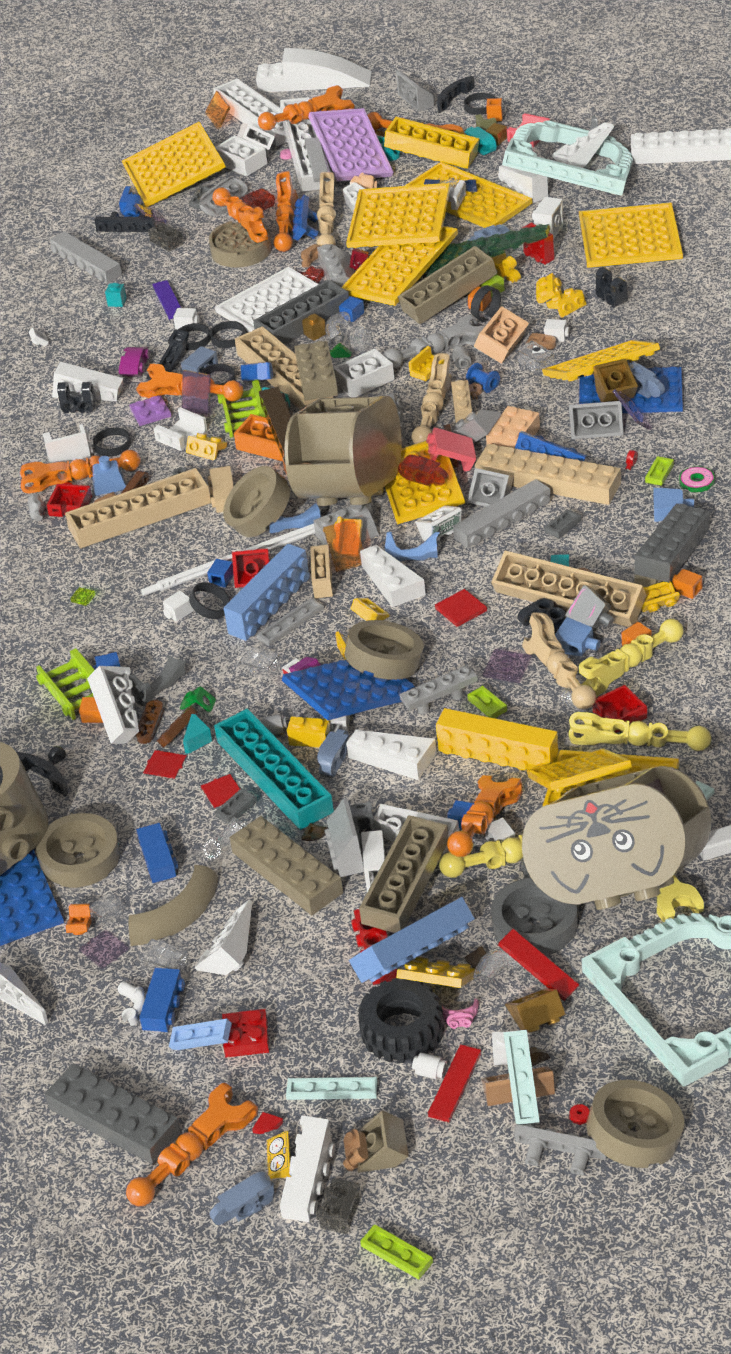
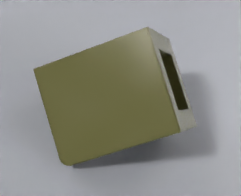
M481 114L475 115L476 127H480L485 131L492 124L496 123V118L484 120Z

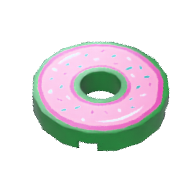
M694 466L681 472L679 484L683 489H687L690 492H703L709 490L715 484V475L708 468Z

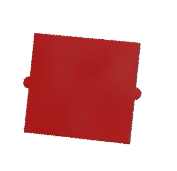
M155 750L150 760H147L148 764L143 773L175 779L179 770L183 768L182 765L187 755Z
M231 774L218 779L214 778L213 781L200 786L214 808L223 805L240 790Z

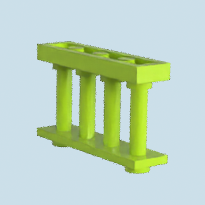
M259 380L252 381L253 388L244 391L241 397H252V400L226 404V401L229 400L222 394H217L219 404L223 405L227 422L224 423L225 433H229L230 438L233 437L232 430L238 429L244 422L231 423L230 420L246 418L250 414L265 417L260 404L259 391H261ZM254 406L255 408L247 411H241L230 414L228 413L229 410H235Z
M76 648L69 651L71 659L68 663L45 672L40 665L36 666L38 673L36 679L40 685L44 684L61 705L64 715H69L72 720L76 719L74 710L80 708L82 698L73 703H70L68 699L88 689L91 690L87 678L95 671ZM72 668L78 670V672L55 683L51 680V678ZM79 679H86L85 683L64 693L60 691V688ZM92 693L86 697H94V695Z

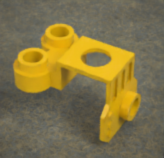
M498 246L491 256L498 271L497 275L502 278L506 276L507 280L512 283L519 281L521 275L515 269L517 266L516 260L512 256L507 257L504 247Z

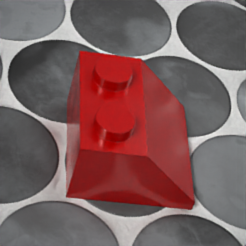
M269 549L232 552L235 588L245 587L271 561Z

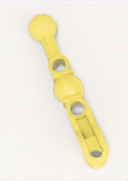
M675 619L665 620L661 624L659 632L652 637L646 634L636 637V640H632L631 643L625 644L620 649L610 652L599 659L595 657L587 658L579 664V673L587 678L581 685L590 686L594 689L596 697L607 690L611 682L621 677L625 671H629V668L636 667L640 662L650 659L654 647L664 641L669 643L679 641L683 636V625Z
M576 712L572 714L569 720V740L572 744L576 745L621 744L623 742L627 744V742H630L635 746H642L647 743V746L651 744L654 747H662L666 742L687 743L692 750L702 751L710 745L712 740L710 732L703 726H694L689 731L668 730L662 723H655L653 725L649 723L648 726L645 722L634 721L629 724V721L626 723L623 720L602 718L596 714ZM581 719L584 721V724H575V721ZM621 730L623 733L616 734L614 731ZM575 733L584 734L581 738L574 736ZM655 733H660V734H662L663 736H662V737H656L654 734H655Z
M518 835V839L508 837L501 843L499 840H496V842H486L480 847V852L459 858L447 852L440 859V871L447 877L456 878L463 873L465 867L486 863L489 869H496L501 865L505 866V862L517 863L523 858L522 836Z
M675 875L673 876L674 883L672 885L660 888L661 894L657 896V914L663 922L668 918L674 919V908L678 906L688 907L694 913H702L704 911V902L697 889L690 884L681 883Z

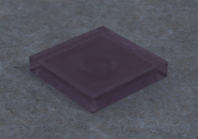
M494 649L483 672V677L520 684L531 660V655Z

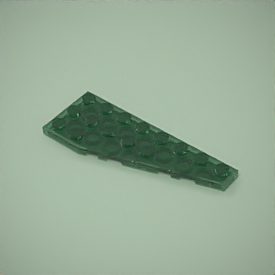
M539 224L532 228L525 227L518 231H508L505 234H494L491 237H480L473 241L466 240L459 244H449L422 276L423 278L428 277L474 246L492 258L505 253V249L511 247L513 250L517 249L524 242L530 244L547 238L551 230L549 224Z

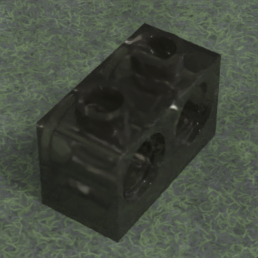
M163 222L148 230L150 242L168 252L183 245L182 233Z
M332 1178L330 1186L325 1188L323 1205L319 1206L316 1218L320 1222L321 1229L348 1234L361 1198L359 1183Z

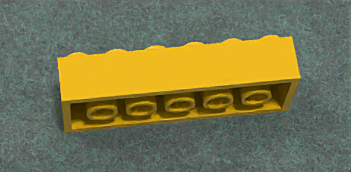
M395 117L385 131L384 146L468 169L478 154L479 138Z
M446 708L443 709L436 723L438 750L444 754L460 755L463 758H474L481 762H492L500 766L516 767L519 770H528L556 762L559 755L557 731Z

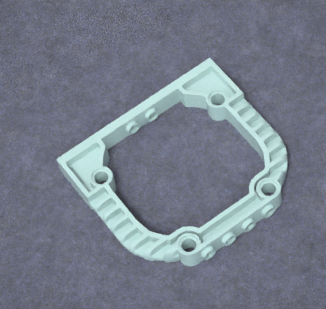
M546 120L543 122L527 123L516 130L506 148L502 165L622 196L633 159L629 150L612 136H607L596 151V154L608 157L615 163L608 164L606 169L592 171L537 157V154L532 151V144H530L532 141L541 140L571 145L576 142V138L587 136L589 130Z
M692 913L691 916L680 914L677 915V918H668L664 923H658L654 928L647 929L644 933L633 936L631 940L623 937L582 958V972L683 1087L728 1063V1059L731 1058V1027L715 1035L711 1032L703 1031L698 1033L694 1039L670 1037L664 1040L653 1028L650 1020L641 1015L636 1004H632L621 992L622 985L626 976H632L639 972L641 961L677 942L689 938H708L719 948L731 949L730 915L719 918L710 914L708 918L703 917L699 913Z

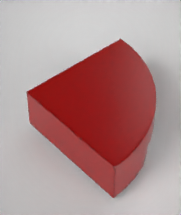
M262 1112L252 1131L255 1134H264L265 1132L276 1130L283 1124V1118Z

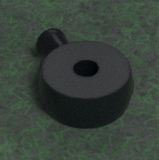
M54 746L48 753V762L52 765L59 763L65 758L66 751L60 746Z

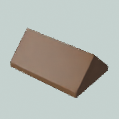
M548 1066L532 1069L536 1097L555 1094L553 1071ZM509 1073L481 1078L487 1106L513 1102Z

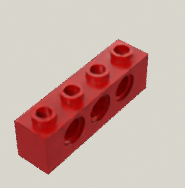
M360 909L353 910L354 919L351 920L353 932L358 931V935H355L358 948H363V950H360V953L388 937L386 930L361 924ZM397 969L372 982L373 985L380 984L383 981L389 982L397 978Z

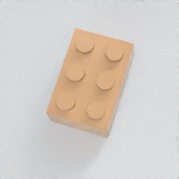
M501 306L480 332L474 347L496 361L503 363L524 336L529 323Z
M507 406L486 435L487 444L515 449L521 431L534 436L540 429L539 413Z

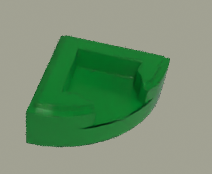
M339 343L330 350V355L333 358H348L352 355V352Z

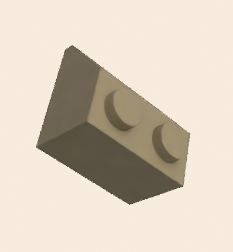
M381 1111L359 1129L366 1136L368 1158L363 1163H358V1173L397 1167L409 1157L403 1119Z

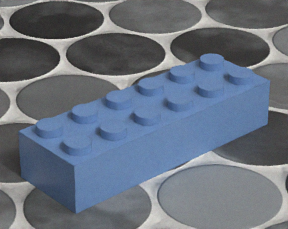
M287 544L224 607L228 634L247 641L250 636L256 634L257 629L261 625L266 624L272 614L277 613L278 608L285 604L289 597L296 593L304 582L309 580L310 573L305 549Z
M460 897L372 945L351 958L349 962L361 983L369 979L372 983L468 929V923L475 918L463 897Z

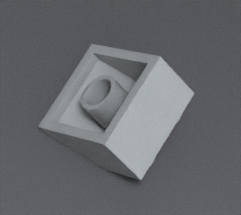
M483 409L476 413L471 412L465 420L460 419L455 424L456 428L453 433L470 437L474 443L490 432L501 416V413Z
M475 468L467 503L487 507L510 494L513 477Z

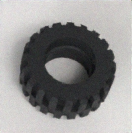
M394 978L390 982H381L378 987L374 986L369 990L370 994L366 993L358 1008L361 1039L367 1050L373 1052L374 1056L379 1059L383 1056L385 1061L388 1062L397 1060V1063H404V1060L410 1059V1062H413L415 1056H419L420 1053L429 1054L428 1050L433 1051L438 1046L437 1042H441L444 1032L442 1003L438 994L433 992L430 986H424L423 982L420 981L414 982L408 979L398 980V978ZM401 1013L419 1017L416 1021L406 1026H391L384 1023L389 1017Z

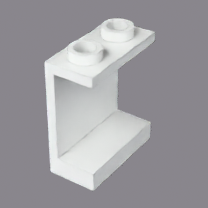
M180 407L178 409L180 420L169 429L157 425L154 428L156 441L182 451L187 447L188 436L204 433L207 431L205 417Z
M83 424L79 425L81 433L53 440L49 432L43 434L49 463H67V461L71 463L75 459L86 460V458H91L90 454L93 453L91 443L88 444L87 440H90L88 430H84Z

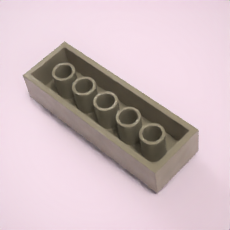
M476 246L472 247L397 296L402 311L418 324H422L496 275L497 271L494 261Z
M411 815L407 816L359 907L361 924L393 933L405 928L447 846V825Z
M259 816L230 836L233 854L311 916L343 894L340 876L262 816Z

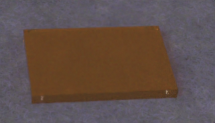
M216 91L205 114L214 126L220 129L231 107L222 95Z
M354 519L323 527L336 572L361 566L360 551L363 550Z

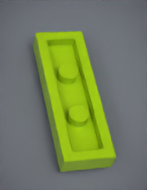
M375 1224L360 1241L361 1247L418 1280L433 1264V1257Z

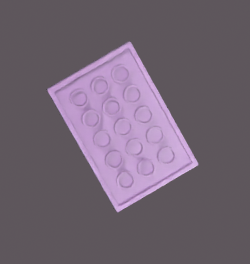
M364 108L309 113L308 117L317 137L320 139L323 151L337 181L352 180L354 176L359 177L362 172L372 175L374 178L391 177L393 175V170Z

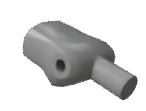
M31 494L27 504L30 517L41 521L45 510V502L41 500L38 494Z

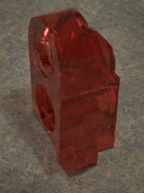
M263 188L252 191L240 198L242 202H245L253 209L259 206L263 211L273 207L275 203L274 195Z
M408 455L398 465V472L403 478L430 486L432 483L443 485L449 479L448 473L439 467L441 463L420 455Z

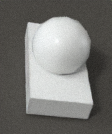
M459 180L455 188L450 187L448 201L451 202L452 210L459 208L466 195V185L463 180Z

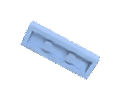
M228 1019L173 1027L169 1047L172 1050H182L228 1043L231 1022Z

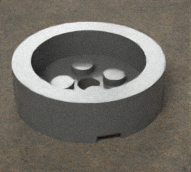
M525 878L508 884L497 893L491 905L492 930L498 943L514 929L542 954L548 956L565 948L571 939L573 940L577 932V904H567L551 898L534 883L532 878ZM533 920L540 921V924L531 925L529 922Z

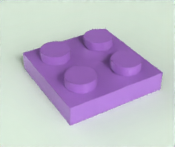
M161 395L129 405L139 426L171 417V412Z

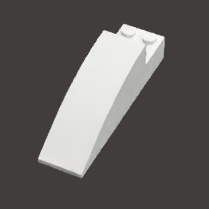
M284 48L282 63H264L259 65L256 81L258 93L328 89L339 85L341 88L369 87L371 71L342 57L299 48Z

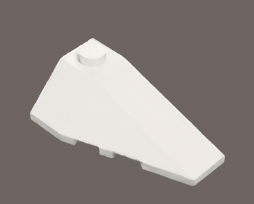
M604 122L590 130L587 136L576 138L575 143L571 145L567 143L552 154L553 158L557 162L580 168L585 167L614 128L613 124Z
M248 900L235 910L223 926L225 929L212 941L214 942L210 950H205L195 966L197 971L227 975L232 970L237 971L244 964L242 960L247 953L252 909L251 900Z
M0 962V999L46 1025L48 1019L45 1009L17 976L12 967Z

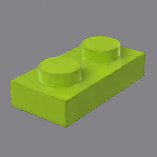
M657 456L645 476V483L662 486L674 466V459Z
M484 686L467 694L468 701L490 718H496L507 712V705Z

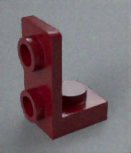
M354 248L349 267L357 271L369 257V252Z

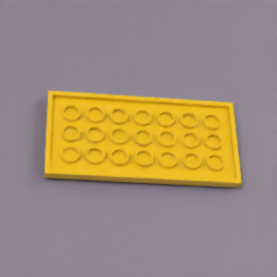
M443 162L438 163L405 185H424L425 179L440 180V184L450 183V187L455 188L459 180L476 179L477 192L466 191V195L457 210H452L451 202L448 201L446 212L484 228L503 224L532 204V198Z
M443 226L440 242L378 246L341 288L348 291V296L396 306L399 302L397 296L410 289L458 235V229Z

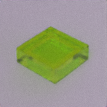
M79 587L70 600L72 603L87 606L94 598L95 591Z

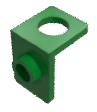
M200 686L185 694L179 709L184 710L196 702L207 712H212L216 698ZM203 696L209 699L210 705L204 703Z

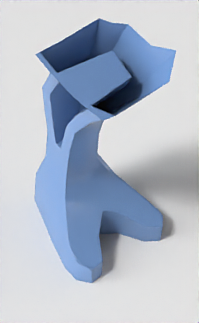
M317 502L298 516L286 518L280 516L275 523L272 521L269 524L270 533L290 528H303L313 524V520L320 518V509Z
M387 532L385 551L399 562L438 558L436 538L440 532L432 534L418 547L404 550L396 546L392 532Z

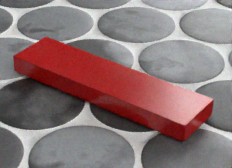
M514 929L499 942L498 946L548 989H557L558 995L563 1001L579 987L577 982Z
M460 1044L428 1111V1117L450 1123L481 1056L480 1049Z

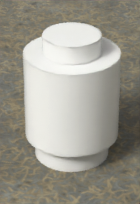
M420 1053L419 1056L414 1057L412 1069L415 1070L416 1075L436 1080L437 1078L443 1079L447 1061L442 1060V1057Z

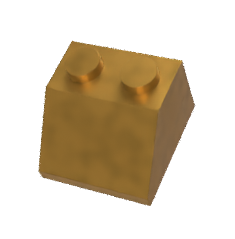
M626 359L593 367L596 392L601 402H614L634 398L638 385Z
M544 988L505 1004L520 1030H527L528 1033L539 1030V1025L546 1022L548 1025L560 1021L559 1017L566 1015L557 989Z

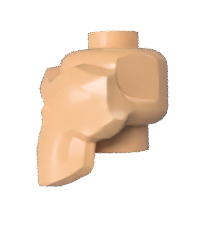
M363 172L359 177L354 176L350 184L356 182L365 189L377 188V181H374V176L364 174Z

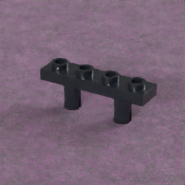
M114 211L110 217L96 216L94 219L96 232H155L156 230L154 217H148L146 212H141L139 217H120L119 213Z

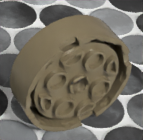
M229 221L221 224L209 235L212 259L222 266L234 268L247 267L263 261L272 250L269 228L263 224L267 231L268 239L256 243L250 238L247 230L241 223Z
M260 466L249 471L235 484L226 499L223 510L225 522L244 537H255L264 533L267 530L266 527L272 521L275 523L280 518L290 498L288 481L269 466Z
M367 620L359 622L350 628L345 648V658L356 670L362 673L364 671L374 673L376 678L404 679L414 675L415 671L419 669L424 644L418 634L403 625L383 620Z
M76 813L55 820L48 825L44 837L36 846L39 864L44 876L49 881L69 888L89 886L106 878L113 868H116L121 853L114 826L102 816L90 813ZM79 853L84 854V856L81 858L75 857Z
M618 1080L604 1085L596 1092L586 1126L589 1137L592 1136L596 1142V1148L605 1156L626 1166L648 1168L649 1164L659 1163L661 1165L673 1157L684 1129V1116L676 1101L658 1087L636 1080ZM635 1126L637 1132L631 1131L629 1128H633Z

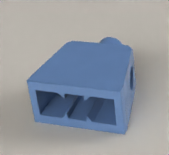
M108 456L100 457L99 463L93 465L94 495L124 490L126 487L125 478L118 462L115 460L110 461Z
M653 488L654 522L663 521L676 503L694 507V499H683V491L681 489Z
M566 617L555 633V637L561 644L562 649H564L565 654L583 656L587 649L598 651L600 647V640L593 638L592 627L569 617Z

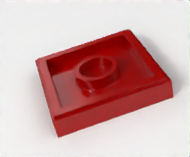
M466 589L435 604V609L456 627L487 611V607Z

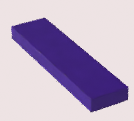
M165 280L152 284L168 319H174L177 308H181L168 281Z

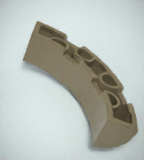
M194 865V871L189 883L173 900L154 910L129 915L128 923L131 946L149 944L169 935L172 936L199 918L215 895L218 883L215 871L203 865Z

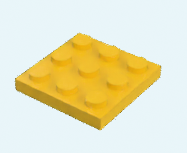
M416 957V959L410 960L409 963L397 969V978L459 988L473 980L477 970L470 968L471 965L463 963L454 966L449 965L450 962L444 960H437L436 963L428 962L429 959L425 957Z

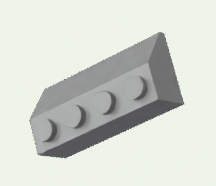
M333 244L317 247L319 263L326 280L342 287L356 272V270L349 267L351 260L349 254Z
M345 798L327 820L328 829H325L333 868L339 871L340 877L364 872L355 825L348 799Z

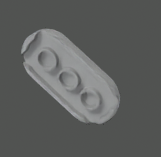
M225 178L201 196L199 203L201 210L210 216H219L228 211L227 206L221 207L214 203L212 199L214 191L221 187L227 188L231 193V197L236 196L239 197V200H242L248 193L246 183L238 178Z

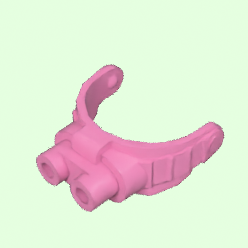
M474 999L472 1006L461 1010H449L442 1006L443 1019L452 1029L462 1026L469 1027L478 1012V999Z

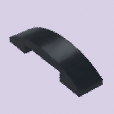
M468 76L453 82L439 94L437 98L438 113L447 109L449 102L461 93L467 94L475 88L474 76Z
M174 329L168 339L169 347L159 364L164 366L166 372H172L179 364L188 342L189 332ZM148 373L146 378L147 380H151L152 378Z
M16 752L26 771L29 769L48 779L52 790L65 797L68 795L65 780L54 765L38 756Z

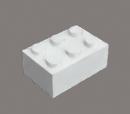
M235 135L215 147L226 168L246 177L267 164L265 148Z
M376 349L333 367L337 386L350 397L360 396L394 380L393 363Z

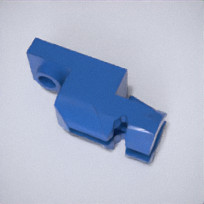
M125 186L119 201L121 214L124 217H139L143 205L139 195L132 192L131 186Z

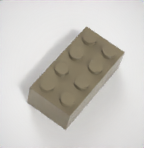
M318 341L316 343L294 346L304 401L338 396L328 342Z

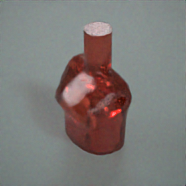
M310 266L305 272L297 271L315 283H319L324 277L323 269H317L313 266Z

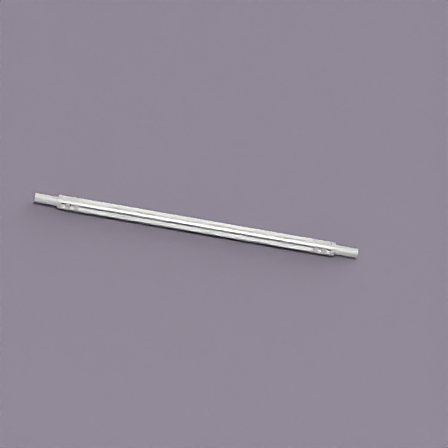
M370 504L365 506L369 510V512L372 511V507ZM314 523L241 551L269 549L271 551L314 535ZM232 554L219 559L232 561ZM214 561L157 581V584L141 589V593L145 596L159 590L164 591L204 576Z

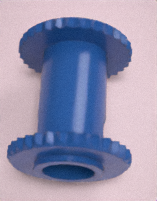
M474 363L466 374L468 384L477 382L483 385V390L486 393L498 387L500 382L499 373L497 371L487 373L483 371V366L480 363Z

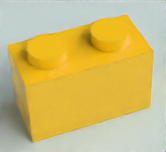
M291 717L287 728L289 745L319 748L331 731L330 721L319 718Z

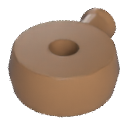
M474 383L469 385L472 399L474 400V397L478 399V395L482 394L483 389L480 384Z

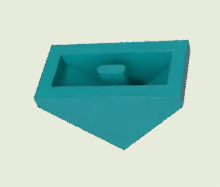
M191 714L183 739L185 754H190L212 742L210 728L196 714Z

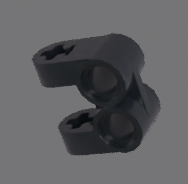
M606 267L599 268L595 276L597 297L602 298L601 300L603 301L606 300L607 304L612 305L611 307L613 308L627 302V282L620 277H616L612 281V272Z
M58 382L57 393L60 408L64 413H75L76 410L80 413L92 412L96 401L92 382H82V393L80 395L70 391L68 382Z
M540 598L523 608L517 616V619L524 626L530 625L529 621L532 613H545L553 622L555 634L565 620V611L554 607V602L551 599Z

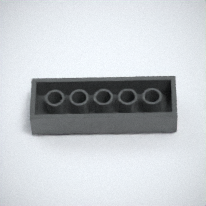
M326 280L254 319V330L263 326L280 342L285 344L304 333L302 320L309 315L315 313L325 319V321L340 313L339 305L349 298L348 291Z
M676 503L635 554L634 574L669 583L709 530L710 511Z
M74 1063L44 1093L50 1110L152 1165L157 1162L161 1152L166 1147H169L181 1134L177 1117Z

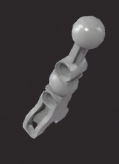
M472 314L459 318L457 324L438 331V333H432L427 338L414 339L411 346L407 349L399 351L395 348H389L384 352L383 356L392 362L393 369H396L402 364L404 359L419 354L427 346L431 347L433 354H437L444 349H453L464 344L474 345L485 325L477 326L478 319Z

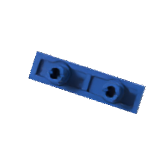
M303 195L301 199L298 198L294 205L296 208L292 231L293 239L297 241L303 234L312 239H315L318 234V230L307 225V218L313 222H316L318 218L317 213L309 208V197Z
M524 431L519 433L515 449L584 462L587 456L577 452L572 447L566 448L545 440L541 435L534 436Z

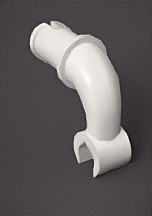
M123 981L118 986V992L130 998L134 1006L122 1012V1019L124 1022L128 1019L130 1025L133 1026L139 1021L138 1016L141 1014L146 994L142 987H135Z

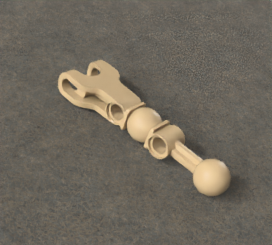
M332 172L320 173L319 209L317 211L319 231L322 233L317 239V244L320 246L325 244L336 246V240L331 235L333 232V222L336 217V212L333 208L334 174ZM329 178L330 181L326 182L323 179Z
M437 353L434 356L427 394L422 400V422L412 432L411 438L414 444L427 440L428 434L432 432L430 429L431 425L438 421L437 416H439V411L443 407L447 390H450L452 375L449 373L450 356L447 353ZM442 359L445 360L444 364L438 363Z
M532 613L529 621L532 627V637H524L522 647L527 654L537 655L540 661L548 667L549 672L554 675L553 677L557 679L558 685L571 688L573 691L571 694L573 705L583 710L591 708L596 701L595 691L588 685H581L576 679L578 667L565 654L564 649H562L561 644L555 637L552 620L545 613Z

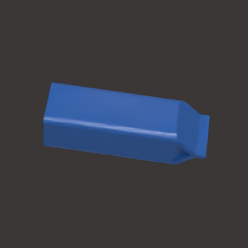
M272 363L241 365L242 381L273 379Z

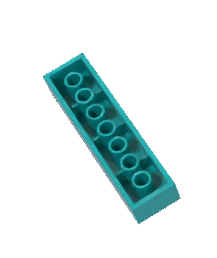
M248 708L214 725L219 745L299 830L307 827L309 823L313 824L334 812L332 795Z

